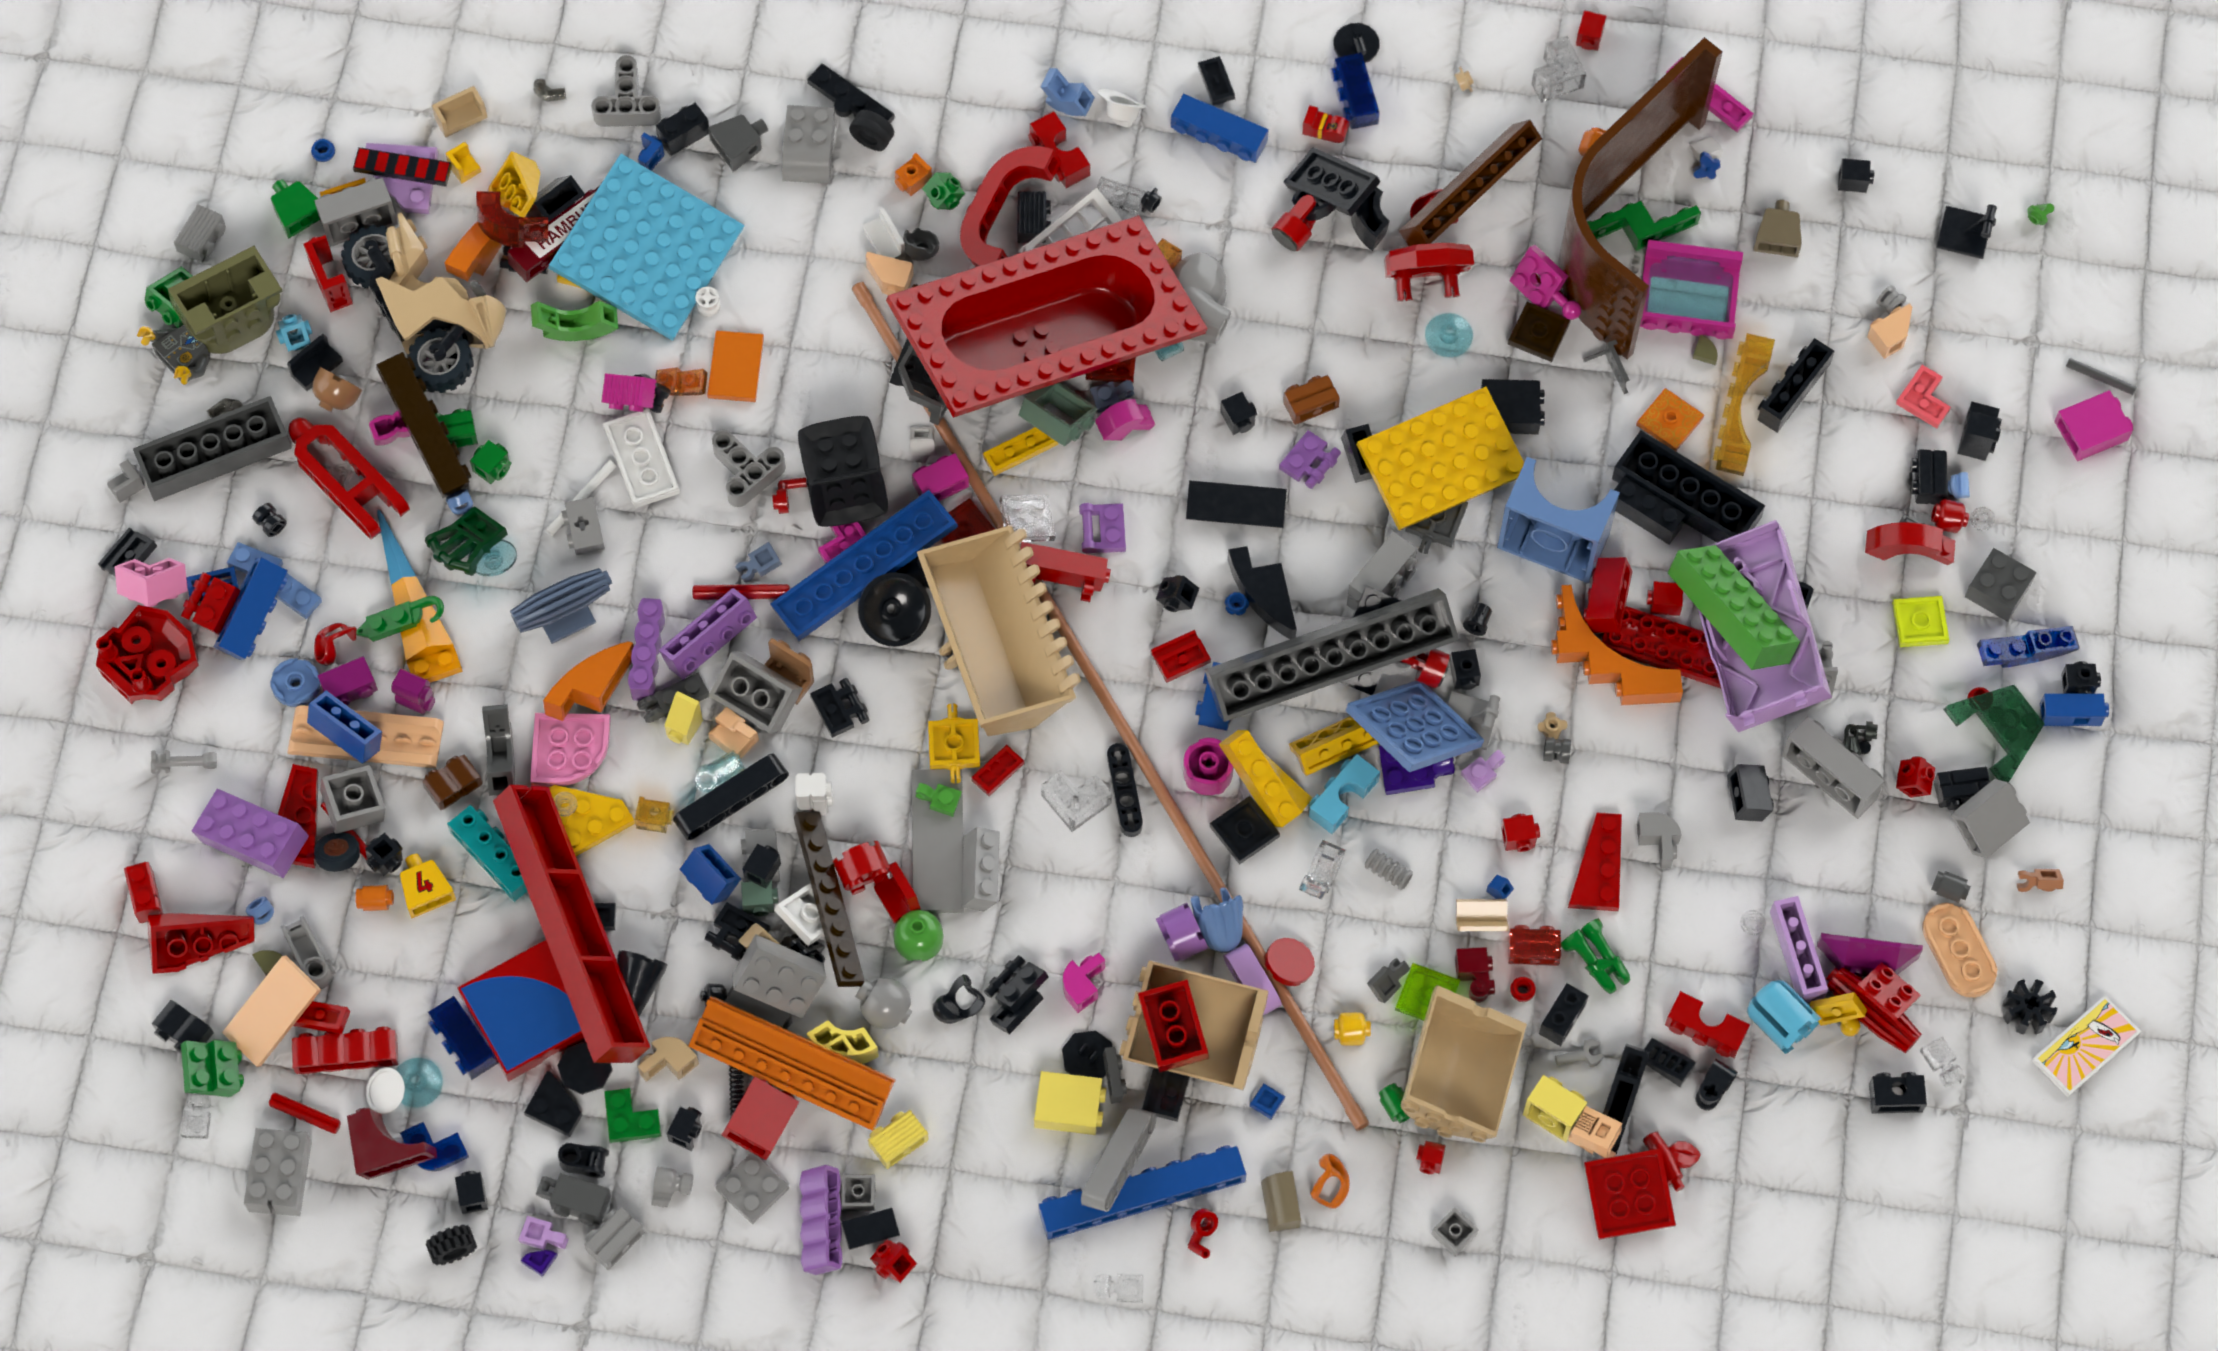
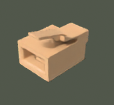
M728 707L715 718L717 725L708 733L709 739L737 762L759 741L757 731L746 724L745 719Z
M1586 1106L1570 1133L1568 1141L1585 1149L1592 1155L1595 1152L1603 1158L1615 1157L1616 1153L1611 1149L1621 1133L1622 1123Z

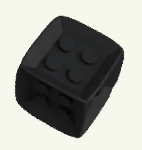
M844 417L815 423L798 431V443L807 478L812 512L818 526L832 527L873 519L887 513L888 498L886 487L880 470L876 438L869 417Z

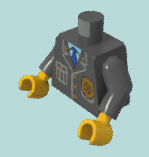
M142 326L139 329L137 337H143L141 340L142 345L146 346L150 341L153 342L152 347L156 356L174 374L173 378H178L181 384L186 385L189 380L204 375L210 359L208 349L202 342L197 341L191 336L185 326L167 330H152L147 326Z

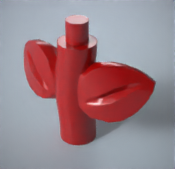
M1658 1132L1647 1135L1642 1140L1647 1149L1655 1150L1661 1148L1668 1185H1672L1676 1192L1682 1190L1685 1186L1681 1181L1683 1174L1680 1168L1693 1166L1700 1159V1152L1693 1145L1685 1141L1675 1142L1668 1147Z

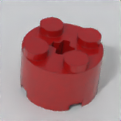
M874 841L873 846H870L868 842L859 844L843 852L844 858L838 861L837 857L833 860L834 867L844 889L851 891L852 895L866 889L865 885L874 882L877 885L889 879L887 874L889 873L890 865L879 841Z

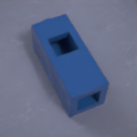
M2044 694L2040 702L2042 726H2102L2105 718L2109 716V704L2105 702L2104 694Z

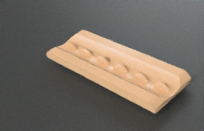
M300 705L295 708L288 754L358 761L307 723L309 706ZM354 710L382 731L380 751L366 762L426 768L437 767L444 721L429 717Z

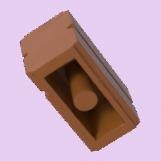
M1329 375L1324 377L1314 376L1304 385L1299 386L1295 384L1287 388L1283 395V403L1293 423L1296 425L1339 408L1340 397Z

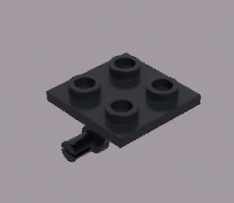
M1993 204L1987 205L1986 214L1984 215L1946 205L1936 248L1983 259L1987 240L1991 237L1992 227L1996 225L1995 213L1997 206Z

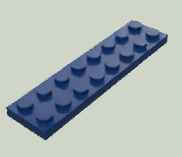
M928 490L774 600L770 605L796 639L801 641L858 600L863 589L874 578L885 573L898 571L918 556V551L930 548L958 528V525L931 491Z

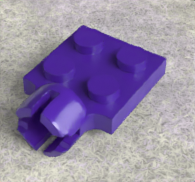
M1379 746L1386 795L1435 788V780L1438 777L1452 775L1455 772L1453 757L1408 772L1382 746Z

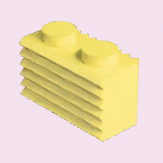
M911 1110L903 1113V1111L897 1113L891 1118L890 1121L892 1123L885 1128L882 1126L877 1127L869 1135L868 1145L886 1169L898 1163L929 1140L927 1131Z

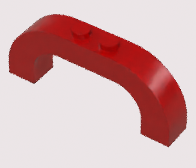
M1041 146L1023 147L1000 158L988 171L982 184L977 189L976 196L967 208L960 229L962 248L974 267L1008 257L1003 249L986 244L988 233L1008 194L1017 183L1028 178H1039L1052 182L1061 164V160L1054 149Z

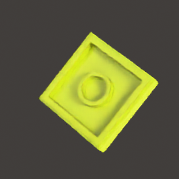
M1942 596L1893 599L1892 605L1899 647L1949 643Z

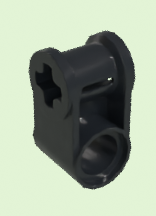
M1715 1059L1696 1094L1695 1101L1697 1106L1703 1110L1714 1109L1725 1091L1727 1092L1738 1071ZM1707 1093L1711 1094L1710 1098L1706 1097Z
M566 1143L558 1151L559 1165L561 1169L568 1173L603 1178L605 1176V1171L603 1170L605 1159L609 1156L610 1151L600 1146ZM567 1154H575L577 1156L572 1162H567L563 1159Z

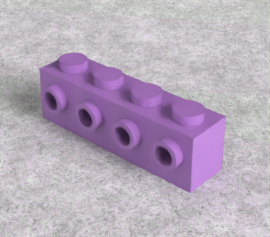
M732 588L660 648L659 652L668 668L684 680L751 624L757 616L748 599Z

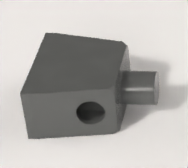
M738 115L708 127L709 140L733 172L761 151L762 146L759 136L768 131L767 125L762 119L750 124L744 115Z

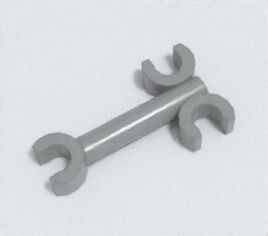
M152 750L151 773H156V770L159 769L169 773L170 767L203 766L207 769L217 768V753L209 752L202 756L170 757L169 750H166L164 754H156V751Z

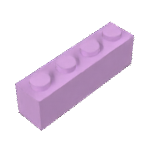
M1795 896L1774 901L1770 914L1795 992L1806 1003L1824 999L1828 987L1799 897Z

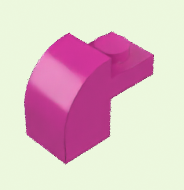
M1135 399L1124 400L1110 406L1095 420L1103 439L1113 441L1123 440L1132 430H1151L1156 425L1147 405L1137 404Z
M1100 953L1094 957L1092 955L1086 957L1080 963V967L1072 960L1064 970L1063 992L1065 998L1077 1013L1098 999V989L1090 980L1105 969V959Z

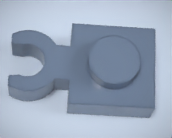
M768 542L748 554L751 559L750 561L740 562L735 567L738 572L745 569L748 570L741 578L744 582H749L753 579L755 573L758 572L762 577L781 566L782 563L772 545Z

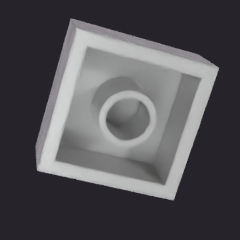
M842 1175V1211H875V1175Z
M1454 1208L1432 1230V1235L1456 1256L1478 1234L1479 1229Z

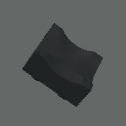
M908 338L889 382L896 386H903L898 373V366L910 346ZM912 355L905 369L913 389L926 397L935 398L938 392L919 357Z

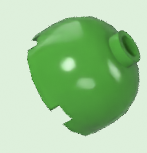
M910 911L903 915L895 924L893 932L894 945L898 953L907 960L928 961L937 955L943 945L942 925L937 917L928 911Z

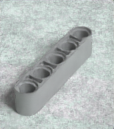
M1134 1107L1128 1108L1083 1189L1081 1196L1082 1205L1106 1212L1111 1209L1154 1131L1156 1125L1155 1113Z

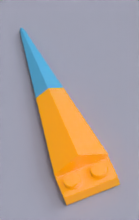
M378 510L377 515L395 606L427 597L382 512ZM433 606L423 608L422 618L417 626L401 632L405 658L410 673L424 678L431 683L463 672L454 645L440 619L433 623L430 622V619L436 614Z

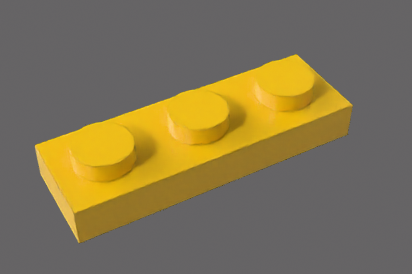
M1034 427L983 452V458L993 475L996 476L1057 446L1058 442Z

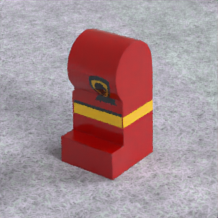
M1309 105L1303 122L1302 134L1334 143H1342L1345 140L1350 123L1344 117L1320 112L1318 107Z

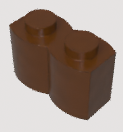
M465 754L450 758L444 768L431 770L422 781L424 789L440 810L451 806L461 797L470 794L483 784L481 776Z

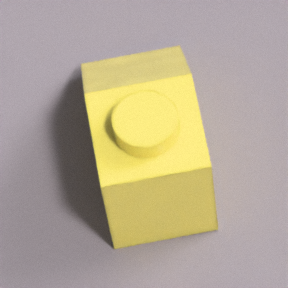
M677 691L665 722L666 735L675 743L680 744L682 742L689 745L703 722L700 703Z

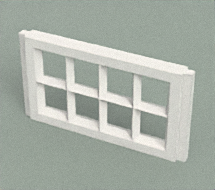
M1095 188L1022 247L1019 252L1022 253L1035 249L1045 240L1048 244L1054 243L1050 236L1059 228H1062L1068 237H1073L1074 235L1065 223L1075 215L1087 228L1083 233L1094 230L1104 221L1110 225L1123 220L1099 189ZM1091 202L1102 215L1093 225H1090L1080 212Z

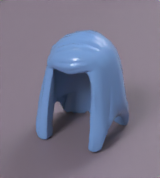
M1220 888L1222 902L1219 905L1210 904L1209 906H1204L1203 910L1199 897H1191L1193 914L1207 946L1217 952H1230L1239 945L1243 934L1242 896L1239 895L1232 899L1227 888Z

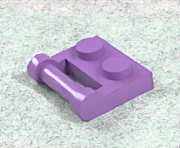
M1123 503L1081 504L1079 512L1082 515L1084 542L1081 544L1082 552H1126ZM1099 515L1101 542L1093 541L1092 516Z

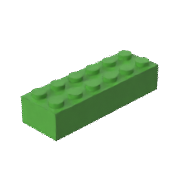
M1716 545L1678 550L1668 574L1751 670L1789 664L1800 640L1765 602L1764 598L1750 585L1749 581L1742 576L1735 565L1727 559Z

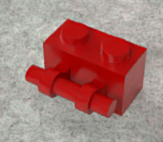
M202 572L199 580H196L193 585L195 588L189 600H185L183 604L185 608L181 617L190 620L193 612H195L196 614L192 619L194 623L219 635L239 595L240 589L216 577L213 578L210 586H208L212 576ZM205 592L206 594L200 606L197 605L203 593Z

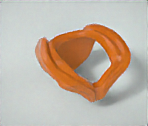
M1325 1154L1319 1160V1166L1325 1172L1317 1180L1310 1195L1318 1203L1335 1209L1344 1202L1348 1195L1350 1186L1349 1175L1345 1166L1335 1155ZM1331 1176H1335L1340 1180L1341 1186L1331 1202H1327L1321 1199L1319 1195L1326 1180Z

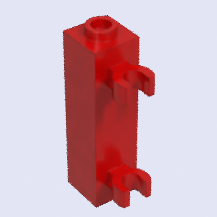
M1021 542L1020 549L1031 547L1033 550V556L1026 561L1027 567L1031 565L1039 566L1040 573L1032 579L1034 584L1036 579L1079 587L1082 588L1080 600L1090 602L1093 592H1101L1103 584L1109 582L1111 569L1107 568V558Z

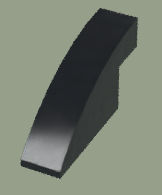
M1248 546L1228 549L1227 560L1232 576L1240 592L1247 598L1251 608L1280 634L1288 639L1296 638L1297 628L1282 563L1252 568Z
M1629 1044L1625 1045L1603 1111L1604 1115L1622 1123L1621 1133L1611 1149L1616 1155L1650 1055V1051Z

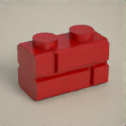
M149 862L124 868L134 914L138 922H148L147 915L164 914L154 872Z

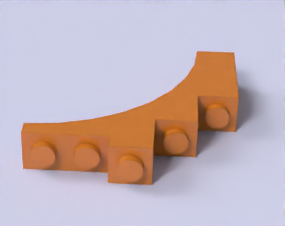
M1572 585L1561 586L1560 594H1556V607L1561 609L1562 617L1558 618L1559 631H1556L1555 640H1551L1552 655L1556 654L1557 663L1583 662V674L1588 676L1589 684L1615 683L1616 697H1620L1621 705L1675 703L1681 701L1683 688L1680 670L1659 669L1641 665L1622 657L1608 648L1593 634L1583 620L1575 602Z

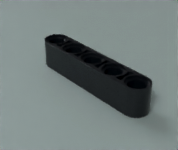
M774 753L769 754L680 810L673 817V822L687 841L693 840L784 782L789 773Z

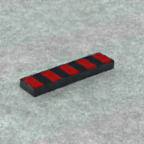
M358 147L353 165L354 172L445 187H447L452 168L451 162L360 147Z

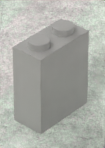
M1997 779L1992 780L1951 814L1971 853L1974 855L1988 858L2030 823L2025 807L2018 801L2015 795L2016 790L2009 782Z

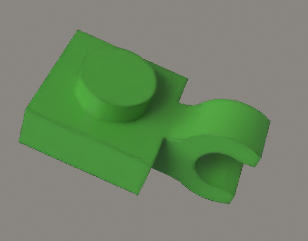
M919 783L916 789V798L931 802L930 810L954 817L962 791L938 784L936 790L923 783Z

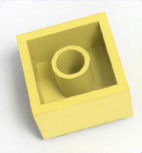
M1543 1075L1527 1098L1523 1116L1567 1143L1570 1133L1587 1105V1101L1584 1100L1585 1098L1580 1093L1564 1088L1562 1083L1556 1078H1548Z

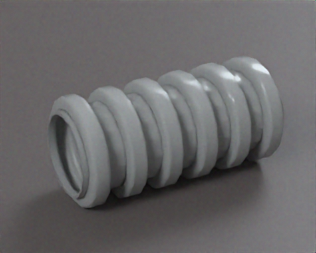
M1378 849L1373 850L1365 862L1366 869L1371 868L1372 873L1377 872L1380 878L1382 876L1385 877L1387 882L1390 880L1392 882L1391 885H1398L1399 890L1407 886L1413 875L1412 870L1407 871L1404 865L1402 867L1399 866L1397 861L1394 863L1393 858H1386V854H1380Z

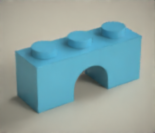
M1358 754L1352 760L1348 758L1340 768V774L1336 778L1332 776L1324 786L1325 791L1320 796L1316 794L1308 805L1310 807L1309 817L1331 834L1348 817L1349 807L1340 800L1339 796L1345 792H1354L1364 799L1379 782L1380 771Z

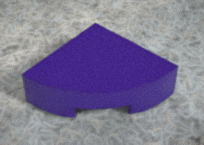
M551 1250L530 1252L521 1259V1263L543 1277L558 1255Z

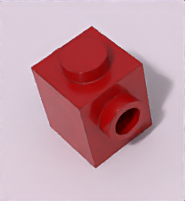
M1515 814L1511 818H1504L1502 821L1501 831L1505 851L1517 850L1525 852L1535 847L1537 838H1540V828L1538 823H1534L1533 815Z

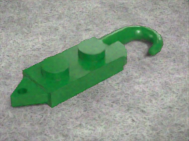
M427 596L366 617V621L357 629L356 635L369 638L375 642L414 628L422 618V609L431 605L437 607L436 614L430 619V622L433 623L444 612L443 601L436 596Z

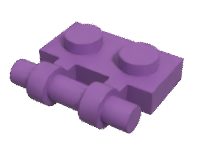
M1307 430L1279 464V469L1298 482L1305 475L1308 477L1305 485L1313 489L1317 483H1321L1325 478L1324 474L1329 468H1333L1338 462L1337 458L1340 456L1341 451L1334 447L1330 453L1324 452L1328 443ZM1316 460H1319L1321 464L1317 467V469L1312 468L1311 466L1316 462Z

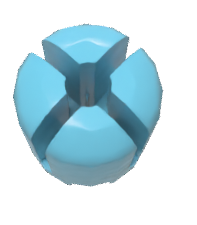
M1775 980L1766 984L1750 1000L1747 1009L1749 1018L1785 1054L1794 1049L1792 1046L1794 1042L1798 1043L1804 1037L1806 1038L1818 1026V1021L1822 1019L1783 980Z

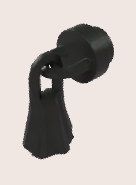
M1866 721V725H1847L1844 730V747L1851 753L1854 752L1861 755L1858 736H1865V741L1877 739L1878 724ZM1858 729H1865V730H1864V732H1859Z

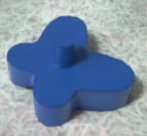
M1702 152L1700 154L1701 165L1693 169V176L1698 179L1704 177L1714 179L1716 177V170L1721 166L1720 160L1717 158L1713 159L1707 152Z

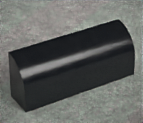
M1189 480L1186 519L1283 528L1287 489Z

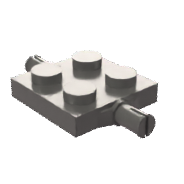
M1464 502L1406 528V532L1422 538L1418 548L1420 553L1424 549L1423 554H1428L1432 542L1452 547L1468 507V502Z

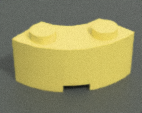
M827 1020L806 1033L808 1040L861 1064L879 1057L878 1047L864 1027L857 1030H842Z

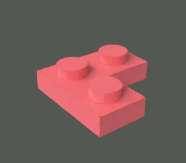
M1921 365L1896 402V405L1936 429L1951 409L1949 405L1932 396L1943 377L1924 365Z

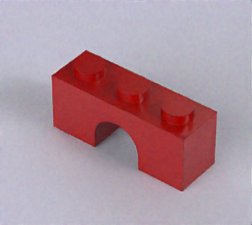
M1055 111L1030 123V134H1028L1032 145L1054 149L1061 160V164L1054 176L1057 182H1062L1065 188H1068L1090 176V163L1079 147L1070 151H1063L1057 148L1060 143L1066 141V128Z
M1680 991L1667 1017L1665 1026L1669 1027V1030L1677 1035L1684 1034L1692 1038V1041L1700 1046L1707 1045L1715 1049L1716 1053L1723 1057L1730 1056L1735 1059L1750 1024L1730 1014H1726L1721 1024L1708 1026L1702 1022L1699 1016L1704 1002Z

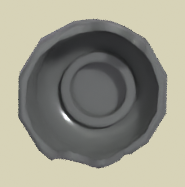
M919 227L911 233L908 230L904 232L905 253L913 260L925 261L938 253L939 241L934 233L921 230Z

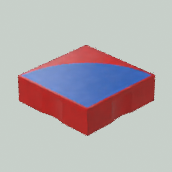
M547 940L538 943L457 987L459 996L476 1026L482 1031L494 1058L508 1082L540 1065L551 1055L585 1040Z

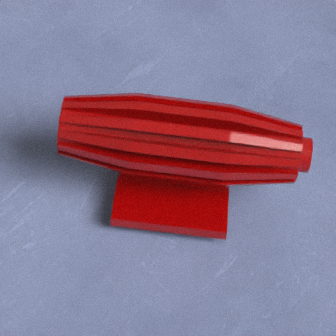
M1883 962L1864 979L1844 967L1840 970L1835 968L1826 978L1829 981L1827 987L1834 996L1856 993L1867 1009L1865 1017L1857 1019L1880 1039L1906 1054L1922 1036V1033L1904 1013L1920 998L1921 994Z

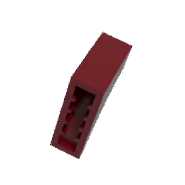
M360 1108L356 1110V1113L347 1116L355 1172L358 1176L369 1180L437 1158L436 1148L425 1142L418 1144L398 1143L387 1131L382 1114L371 1108Z

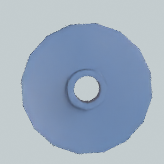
M297 658L280 663L274 669L270 681L275 698L280 703L290 707L310 703L317 696L321 687L317 676L319 675L317 668L310 661L298 660ZM294 682H300L299 686H292Z

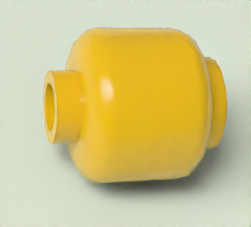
M1343 1012L1339 1015L1338 1019H1334V1039H1338L1342 1046H1361L1364 1044L1366 1037L1371 1036L1370 1021H1365V1016L1361 1012Z

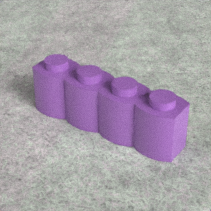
M642 598L638 606L639 622L634 633L636 644L631 654L633 667L628 676L631 697L636 701L654 695L656 691L654 678L659 669L657 655L662 647L660 633L665 624V616L660 599Z
M829 1165L804 1170L800 1176L799 1187L802 1193L800 1214L803 1219L800 1237L804 1246L801 1264L804 1272L813 1275L841 1269L842 1250L840 1246L842 1228L839 1220L841 1215V1200L839 1196L841 1179L838 1168Z

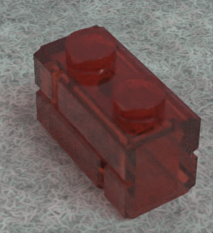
M1517 925L1514 929L1510 928L1508 934V964L1559 966L1561 960V930H1555L1552 926L1529 929V926Z

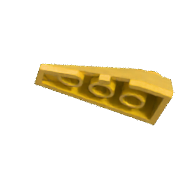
M511 151L488 187L492 200L524 218L537 197L541 172L536 161Z

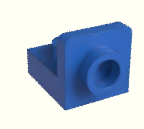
M643 133L641 139L644 149L638 156V163L652 171L665 156L663 143L658 137Z

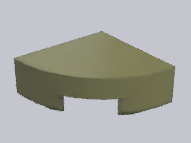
M1700 334L1693 359L1716 365L1718 353L1715 345L1710 339Z
M263 950L252 954L266 976L283 956L271 950Z

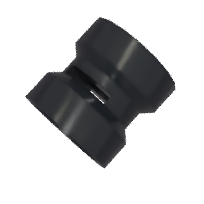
M271 503L261 505L252 516L255 523L263 527V531L268 537L279 534L287 524L284 517L276 513V509Z

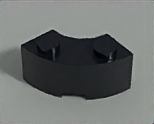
M1377 187L1352 215V223L1357 236L1371 251L1376 248L1386 235L1390 222L1381 211L1380 202L1383 191Z

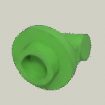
M2051 203L2031 205L2027 209L2029 220L2035 225H2045L2048 222L2047 215L2054 211V205Z

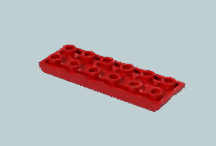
M1625 606L1621 631L1605 632L1602 642L1623 657L1659 669L1680 670L1681 676L1721 689L1718 673L1710 657L1704 631Z

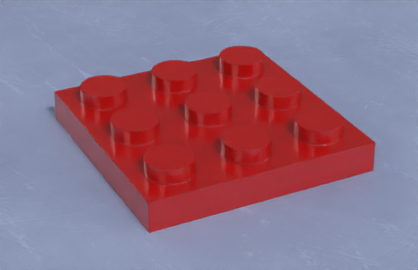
M1661 1148L1584 1162L1599 1240L1676 1226Z

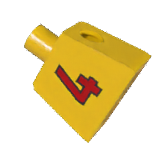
M417 853L406 857L405 862L408 869L400 873V878L411 919L456 900L452 887L433 860L423 863L420 855Z

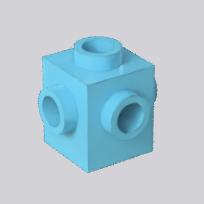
M296 314L286 315L282 318V321L278 322L280 329L276 330L280 345L285 343L288 351L303 349L311 343L308 336L313 334L308 320L303 321L301 314L297 316Z

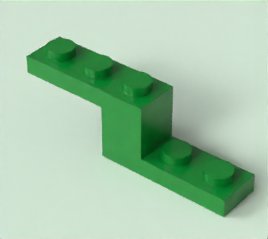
M1639 201L1637 203H1628L1616 212H1607L1601 218L1595 221H1587L1596 239L1623 229L1635 251L1647 247L1648 240L1661 241L1698 225L1701 211L1697 205L1691 208L1685 207L1679 210L1677 214L1670 217L1664 216L1654 223L1643 202Z

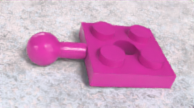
M1536 245L1529 247L1509 281L1537 306L1548 310L1553 300H1555L1562 307V313L1565 318L1575 320L1581 314L1580 304L1576 301H1568L1559 292L1568 275ZM1536 273L1541 277V284L1536 280Z

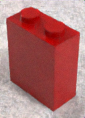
M754 1076L721 1136L767 1160L799 1101L789 1092L780 1091L772 1087L766 1080H760Z

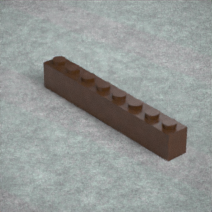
M1526 120L1512 124L1399 230L1407 245L1431 244L1539 143L1542 137L1532 121Z

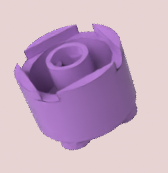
M1188 903L1169 910L1156 918L1175 962L1183 961L1208 949Z

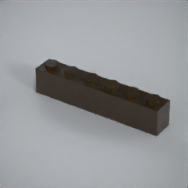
M401 352L376 364V369L442 498L469 486L471 474L465 464L461 466L457 458L460 456V453L455 443L450 444L446 435L449 434V431L443 421H438L435 415L438 413V410L433 400H427L424 394L427 391L426 386L421 378H416L413 372L416 370V367L411 357L406 358L404 353Z

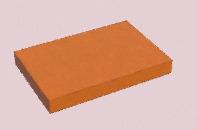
M716 331L707 394L708 399L756 402L764 334Z

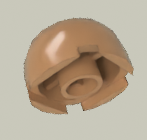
M321 367L315 375L312 385L314 396L320 400L319 406L332 412L333 408L337 410L350 408L358 400L362 392L357 386Z

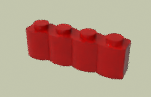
M378 1027L375 1031L365 1032L364 1029H352L350 1033L346 1034L325 1032L321 1036H314L311 1033L299 1034L298 1037L292 1038L293 1070L295 1074H311L321 1071L335 1072L346 1069L358 1070L371 1067L398 1065L396 1031L391 1030L390 1027Z

